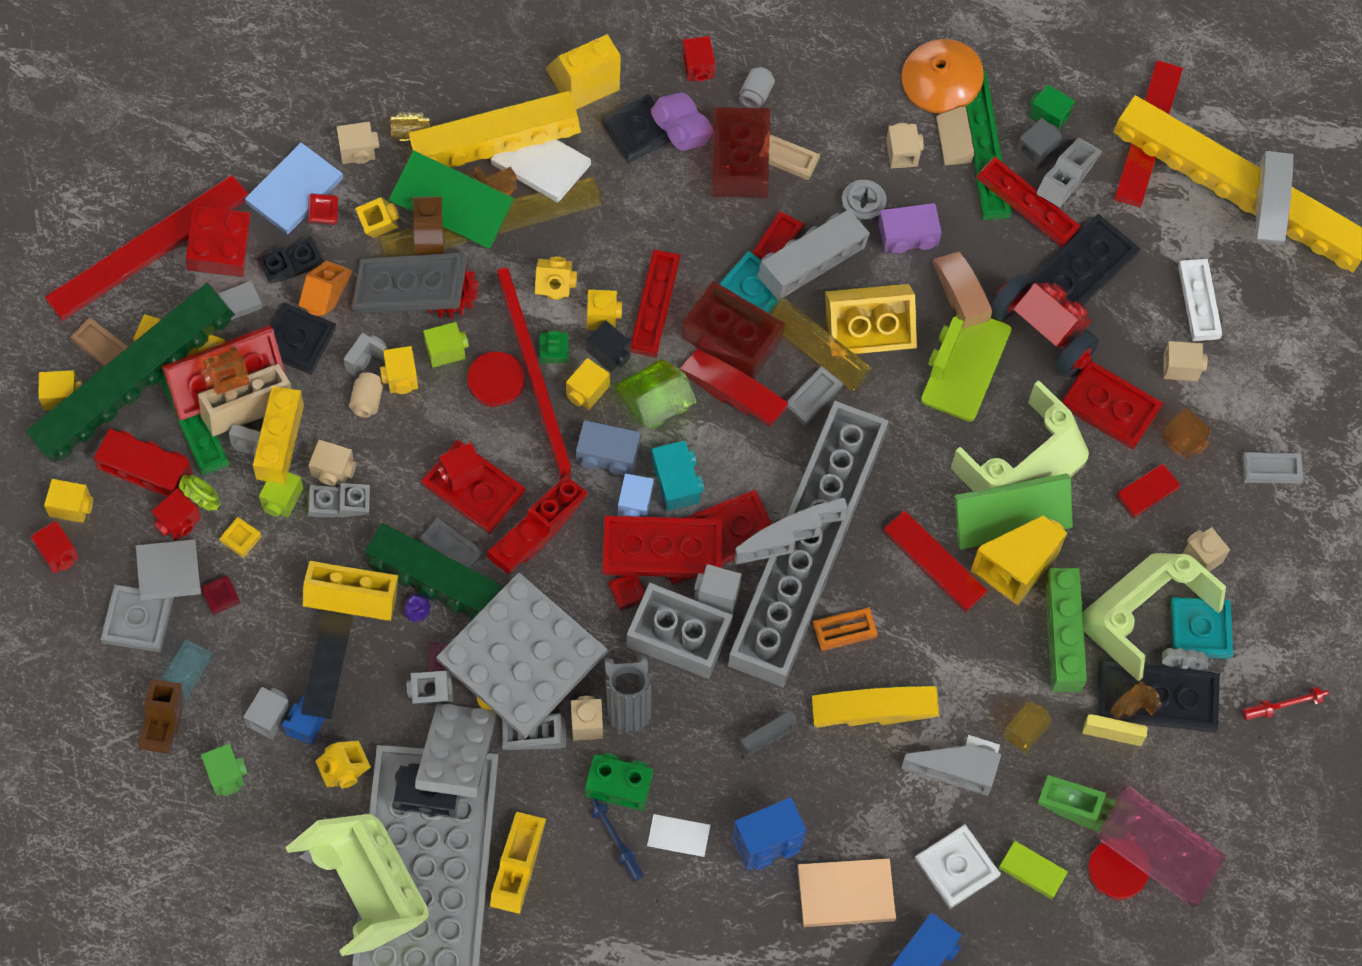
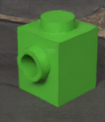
M230 744L201 754L216 796L221 794L223 796L232 795L245 785L242 775L247 774L242 757L235 758Z

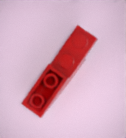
M566 475L528 509L527 516L488 550L487 558L508 575L522 562H529L569 520L588 496V492Z

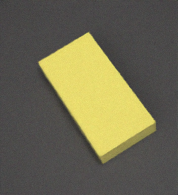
M1088 714L1083 725L1082 734L1142 746L1147 736L1148 727Z

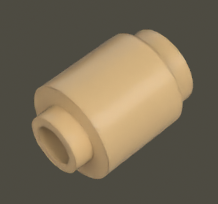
M373 373L359 374V377L354 382L349 408L354 411L355 415L368 418L377 413L383 389L381 378Z

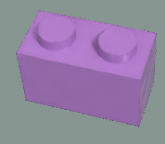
M935 203L880 210L878 228L884 253L893 252L898 254L910 249L920 248L921 250H928L939 246L942 231Z

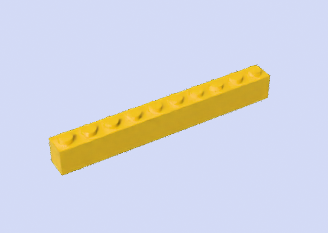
M1135 95L1116 124L1113 131L1123 141L1131 142L1138 146L1147 155L1156 156V158L1165 162L1171 169L1178 170L1189 176L1193 182L1211 189L1217 196L1235 203L1241 210L1256 216L1257 190L1260 186V168L1138 96ZM1292 187L1286 231L1287 236L1310 247L1314 253L1332 260L1338 267L1354 273L1362 260V227Z

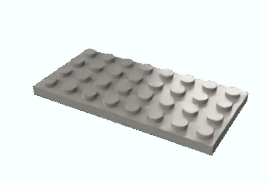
M377 745L369 814L378 818L385 827L428 908L429 916L419 926L371 951L355 953L352 966H479L498 754H487L477 798L460 795L456 818L395 810L394 796L400 766L408 767V764L411 763L420 764L424 749ZM420 790L424 794L434 793L433 791ZM358 912V920H357V923H358L360 920H362V918H361L359 912Z

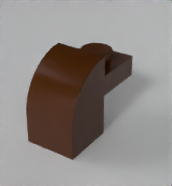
M442 197L413 198L415 255L445 254Z
M151 679L144 702L146 719L138 746L140 750L169 754L174 736L178 735L183 710L182 684Z

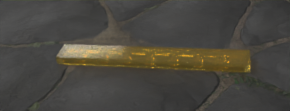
M594 177L576 181L558 203L541 192L516 198L498 234L602 205V198ZM414 227L379 237L385 257L415 255ZM443 228L444 249L472 242Z

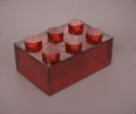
M715 107L713 197L768 198L770 108Z
M712 281L682 322L681 338L754 379L782 341L785 323L717 282Z

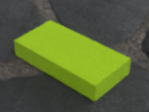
M1017 841L1013 842L999 866L1000 870L1051 900L1068 871Z

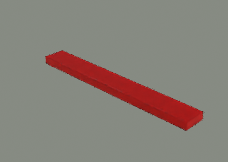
M231 175L45 296L46 302L63 322L188 240L193 206L233 210L243 204L249 194L237 179Z
M507 267L497 269L500 291L559 478L561 480L566 475L571 477V464L509 269Z

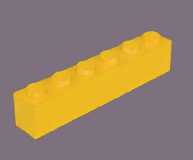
M566 91L410 132L409 137L413 150L448 167H453L480 159H488L495 154L507 151L515 152L523 147L541 145L547 141L559 138H568L581 133L571 92Z

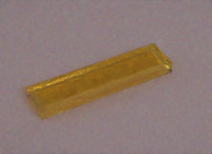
M786 298L780 301L767 323L852 391H856L871 370L867 363Z

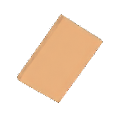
M890 858L798 864L803 927L896 920Z

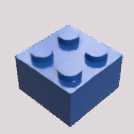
M790 797L734 822L732 840L746 870L755 868L758 871L770 866L773 863L772 860L783 856L784 859L798 854L800 848L803 847L807 830Z

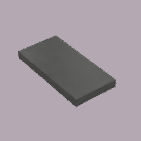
M464 253L362 258L359 263L351 309L355 313L459 308L467 256Z

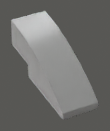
M1078 138L1058 158L1056 165L1045 175L1036 194L1061 207L1093 167L1102 150Z
M1265 151L1260 161V186L1257 190L1256 241L1284 244L1291 201L1294 154Z

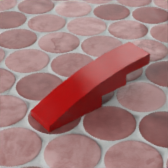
M696 349L679 368L681 373L723 404L726 401L746 416L749 413L769 428L788 408L787 401L764 385L722 360L699 349Z

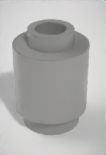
M763 67L751 69L739 92L741 104L753 110H757L760 106L764 105L775 83L772 73Z

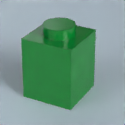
M1047 84L1042 92L1037 91L1029 103L1032 106L1029 118L1036 122L1043 118L1046 122L1053 124L1060 130L1071 116L1075 100Z

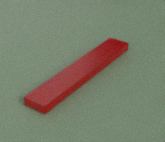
M1157 60L1145 101L1170 114L1183 67ZM1131 143L1115 195V201L1141 208L1156 156L1147 155L1141 148Z

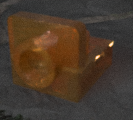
M1140 681L1115 702L1110 712L1119 720L1125 714L1131 717L1143 706L1153 715L1162 703L1159 700L1158 693L1151 686H1146Z

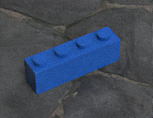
M931 913L892 966H941L946 959L951 962L961 949V946L957 943L962 935Z

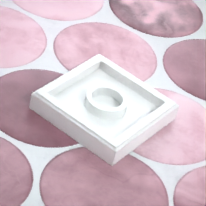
M966 824L915 856V861L949 909L1001 875Z

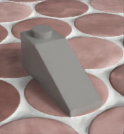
M968 745L908 753L905 755L901 769L988 796L1002 754L996 753L995 749L987 745Z

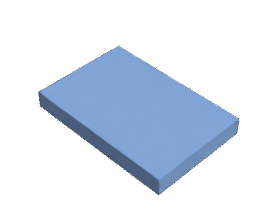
M300 143L245 198V202L288 235L308 215V197L310 193L328 195L343 179V173L303 143Z

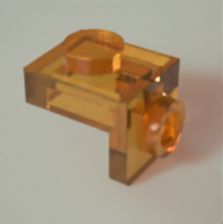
M479 166L473 169L475 180L506 195H510L517 189L516 174L512 167H508L488 178L484 176Z

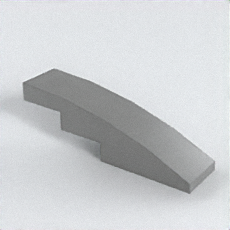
M845 498L812 506L764 528L736 548L735 564L794 553L795 541L820 536L821 524L845 520L848 509Z

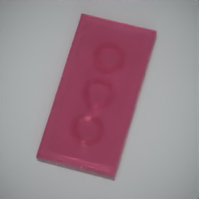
M1129 785L1125 786L1096 835L1099 840L1192 907L1199 905L1226 856Z

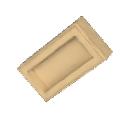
M769 135L759 154L758 160L809 180L820 159V154Z

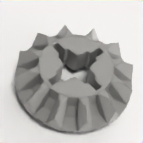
M857 180L845 188L842 202L843 208L846 211L849 209L859 221L862 219L872 221L874 217L880 214V210H884L886 207L887 198L884 190L877 183L870 180ZM864 193H867V201L869 203L864 208H861L859 200L864 197Z

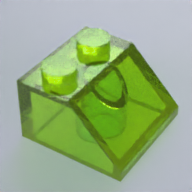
M664 359L651 364L614 385L615 390L635 420L647 429L661 426L667 418L686 412L689 406L697 402L685 372Z

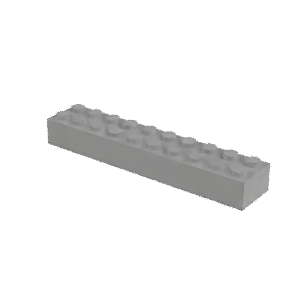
M834 401L787 516L818 504L845 498L848 508L846 518L841 521L821 524L820 536L795 541L794 553L769 558L730 652L728 667L784 688L885 438L888 420Z

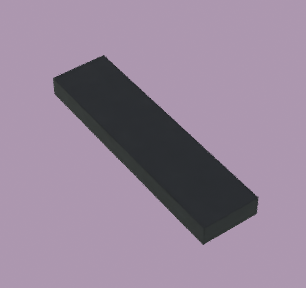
M323 612L302 704V715L332 719L352 626V616Z

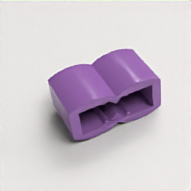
M683 92L659 97L651 109L656 123L667 131L670 141L681 151L705 146L714 133L708 119L697 111L693 100Z

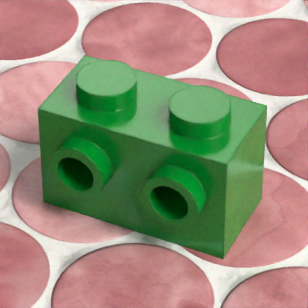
M603 753L601 756L594 754L585 787V797L644 812L653 779V769L648 768L649 765L641 761H631V763L620 761L617 756Z

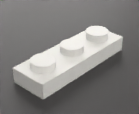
M1208 259L1180 261L1178 269L1192 341L1220 339L1222 329Z

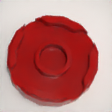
M488 352L479 356L471 364L468 371V387L473 398L489 407H499V405L513 403L521 395L525 385L524 370L520 362L512 355L503 352Z
M1117 838L1106 840L1096 847L1090 856L1087 871L1089 880L1097 892L1119 901L1130 899L1141 892L1148 881L1150 867L1146 855L1139 846L1131 841Z

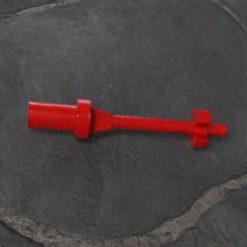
M1317 686L1310 688V694L1275 704H1271L1269 700H1263L1260 702V705L1242 709V715L1245 721L1261 716L1269 718L1273 716V710L1309 700H1312L1314 704L1322 703L1323 697L1329 695L1327 689L1321 691Z

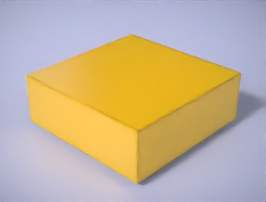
M237 517L219 540L223 545L244 558L262 535L261 532Z

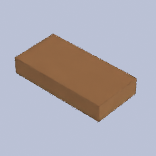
M90 317L70 337L75 345L103 366L107 365L128 347Z

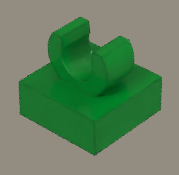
M559 331L540 333V364L569 363L568 333H560Z

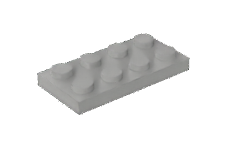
M437 703L417 773L415 789L477 798L496 722V713L482 708Z

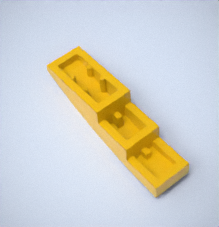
M936 686L874 688L812 696L814 725L817 728L844 723L849 726L879 722L881 725L940 717Z

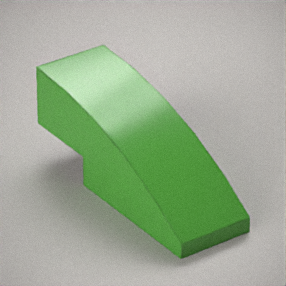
M1050 775L1047 776L1038 801L1039 805L1070 821L1115 839L1128 840L1136 817L1135 806L1107 798L1104 792Z

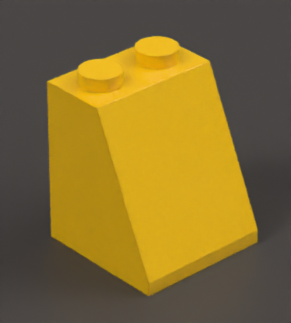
M608 34L558 56L546 67L559 92H571L576 110L620 90L621 55Z
M1041 516L981 545L977 551L971 572L1016 605H1019L1059 555L1067 532L1056 520H1049L1045 516Z

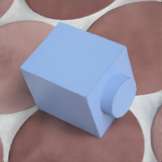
M625 473L618 503V516H648L654 479Z

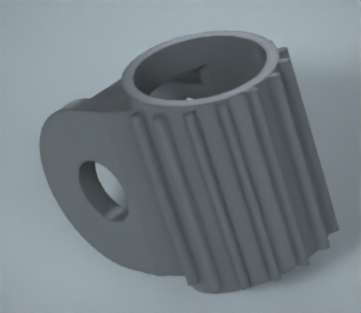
M646 655L637 657L638 663L614 664L613 659L604 658L608 722L611 723V727L617 728L618 731L623 730L626 733L628 731L636 732L638 729L643 730L645 725H649V719H651V684ZM625 673L639 675L637 676L639 692L629 695L618 692L616 690V677Z

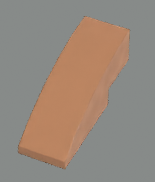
M956 252L934 258L933 264L951 309H955L958 318L964 321L962 328L989 321L992 314L990 304L977 277L962 254Z

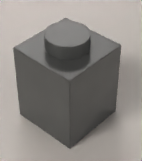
M1041 118L1019 138L1016 152L1037 169L1058 150L1062 134H1060L1056 126L1049 124Z

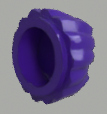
M412 594L403 603L402 612H404V616L409 621L421 622L423 619L428 618V614L431 612V605L423 595Z

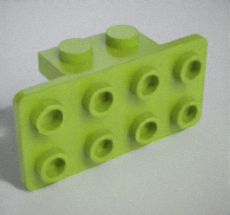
M956 314L949 327L944 325L938 340L942 342L940 350L934 349L928 365L933 366L921 402L936 410L967 422H972L976 418L1007 343L1011 327L1008 324L990 318L987 322L962 328L964 321L960 320Z

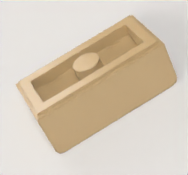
M958 107L937 115L936 121L944 165L972 163L974 149L966 107Z

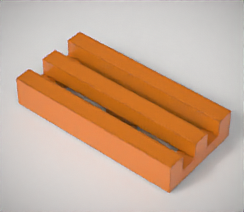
M870 607L812 622L820 651L877 638L878 635ZM866 617L867 620L864 622L845 625L839 628L823 632L821 629L823 627L836 625ZM869 628V630L862 631L825 641L826 638Z

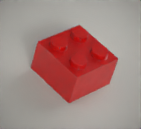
M193 206L186 253L187 271L244 277L251 226L250 213Z

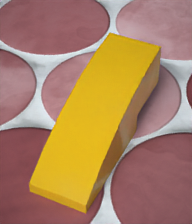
M516 812L491 892L490 907L520 914L546 819Z

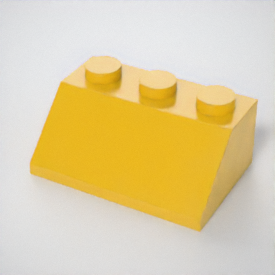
M909 284L825 292L826 320L832 356L917 348L915 293Z

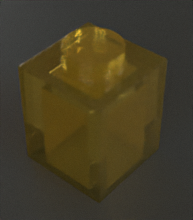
M1028 701L1007 725L1003 737L1024 754H1027L1047 731L1052 719L1042 706L1038 704L1033 705Z

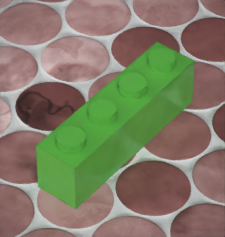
M1050 568L1045 579L1051 692H1081L1087 681L1080 571L1079 568Z

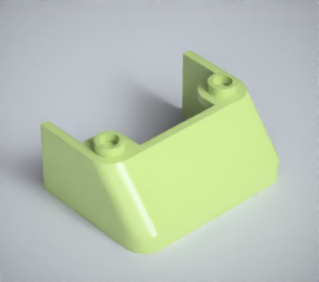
M1039 380L1034 384L1028 403L1044 418V424L1053 436L1014 469L1005 460L1000 458L990 459L980 467L959 447L955 452L951 470L973 492L1068 473L1071 478L1086 464L1089 455L1088 448L1072 412Z
M1154 553L1082 613L1084 632L1137 681L1143 678L1145 655L1126 636L1134 628L1135 619L1132 612L1156 591L1173 579L1177 582L1185 583L1217 613L1223 609L1226 586L1189 555Z
M371 814L317 820L285 847L288 853L309 850L313 862L318 867L326 870L336 869L362 920L353 927L354 939L339 950L342 956L374 950L419 926L429 916L428 908L385 827L378 818Z

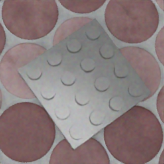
M518 573L450 642L436 659L526 739L607 654V648L522 574Z

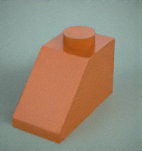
M326 260L306 275L299 306L307 309L308 313L315 316H325L335 308L352 274V270Z

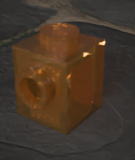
M1186 407L1166 426L1162 438L1169 443L1170 448L1176 454L1188 459L1194 453L1199 455L1206 449L1210 443L1207 439L1212 430Z

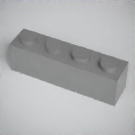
M849 209L840 215L836 213L822 226H814L797 241L795 239L790 240L777 253L771 252L767 254L760 262L761 266L758 277L779 301L864 249L870 233Z

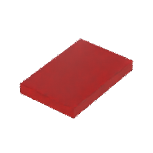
M1091 360L1083 368L1061 401L1073 415L1132 450L1135 449L1163 405V402Z
M457 439L446 453L465 444ZM478 453L477 455L484 466L485 478L453 492L449 484L444 485L438 475L437 469L440 468V461H438L421 480V485L489 535L526 493L525 487Z

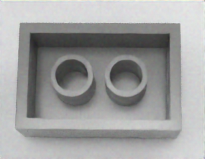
M649 583L628 630L626 647L709 679L731 629L733 615Z

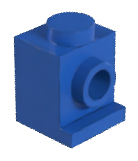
M302 695L299 704L294 703L290 710L288 720L291 721L284 720L282 728L285 735L313 745L325 718L302 715L301 710L304 700Z

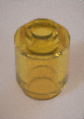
M424 112L397 113V116L390 117L391 137L398 138L399 141L410 140V132L430 127V117H424Z

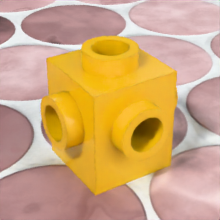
M557 256L550 257L549 259H539L536 267L535 294L547 295V298L554 300L569 297L571 288H576L577 271H572L573 262L566 261L565 258Z
M359 741L331 744L325 748V753L315 761L326 787L340 786L341 789L349 788L358 782L357 778L370 768Z

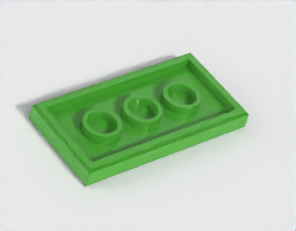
M1068 473L954 495L957 545L960 550L981 546L1041 516H1045L1049 520H1056L1064 529L1073 528L1071 478Z

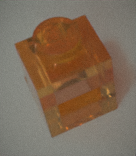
M235 346L229 348V352L204 360L205 369L201 370L202 379L206 387L211 386L217 395L250 384L244 358Z

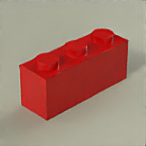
M109 429L94 456L98 470L164 497H168L177 488L180 490L179 480L183 475L191 476L192 474L189 460L183 454L176 451L172 453L164 451L158 444L152 441L144 443L124 430L117 432Z

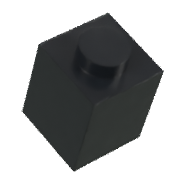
M605 320L586 338V351L612 372L617 366H624L630 359L631 341Z

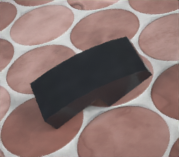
M312 237L301 241L287 250L281 246L258 258L270 284L299 276L324 263L323 257Z

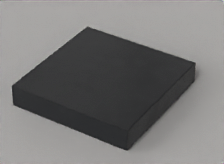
M649 93L601 116V123L627 163L671 143L667 131L662 129L652 116L651 109L655 102Z
M284 303L271 326L282 363L312 375L336 330V323Z

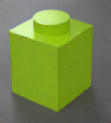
M457 322L423 331L424 343L432 368L465 359L464 348L469 347L465 331L459 332Z
M288 472L286 484L266 481L259 495L263 510L275 517L282 515L289 518L304 489L301 477Z

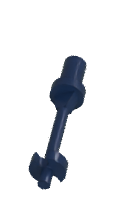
M597 799L591 801L594 806L593 812H591L592 817H600L620 854L617 859L620 865L626 867L634 882L644 877V874L635 860L636 854L634 850H628L619 839L605 815L609 809L607 804L600 805Z

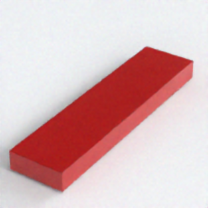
M995 156L976 177L1061 247L1081 227L1055 204L1036 194L1037 190Z
M653 249L631 339V353L654 358L658 356L680 264V254Z
M903 511L884 528L883 533L965 613L987 594L988 590L906 511Z

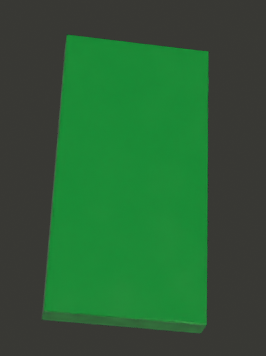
M413 150L389 198L391 203L414 213L413 198L442 197L443 228L489 250L515 201L513 197Z

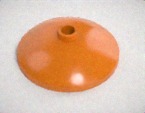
M938 39L919 46L908 56L902 69L901 79L906 96L915 106L927 112L941 114L971 103L981 90L984 72L979 56L971 47L952 39ZM939 65H945L942 69L937 68Z

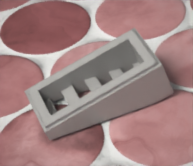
M560 713L549 714L530 733L529 740H526L518 733V741H513V728L502 719V749L566 748V720ZM538 726H542L543 738L538 739ZM550 726H554V737H551Z

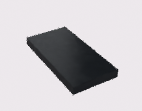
M1098 213L1046 262L1030 280L1033 284H1045L1047 282L1053 285L1056 283L1067 292L1065 297L1072 303L1077 301L1084 306L1139 253L1140 248Z
M1101 660L1097 715L1135 724L1216 733L1219 716L1220 673L1144 665L1143 678L1137 681L1118 662Z

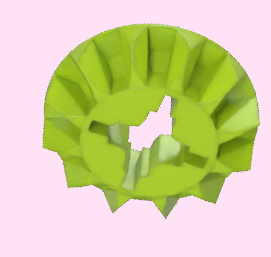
M183 475L179 480L180 490L191 499V502H195L199 507H204L206 510L211 511L217 510L221 505L216 490L201 478L194 475Z

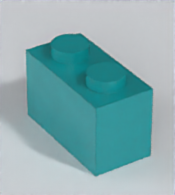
M686 441L652 448L651 462L666 512L700 504L701 493L705 492L701 475L696 476L694 471L697 463L693 449L688 450Z

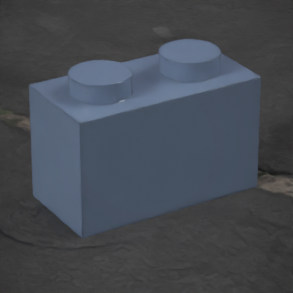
M584 420L576 449V463L581 464V466L587 469L602 468L616 475H625V473L633 475L640 447L641 432Z

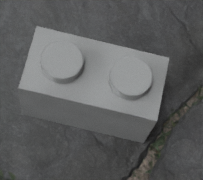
M707 564L705 573L698 574L693 600L733 615L739 596L742 574Z

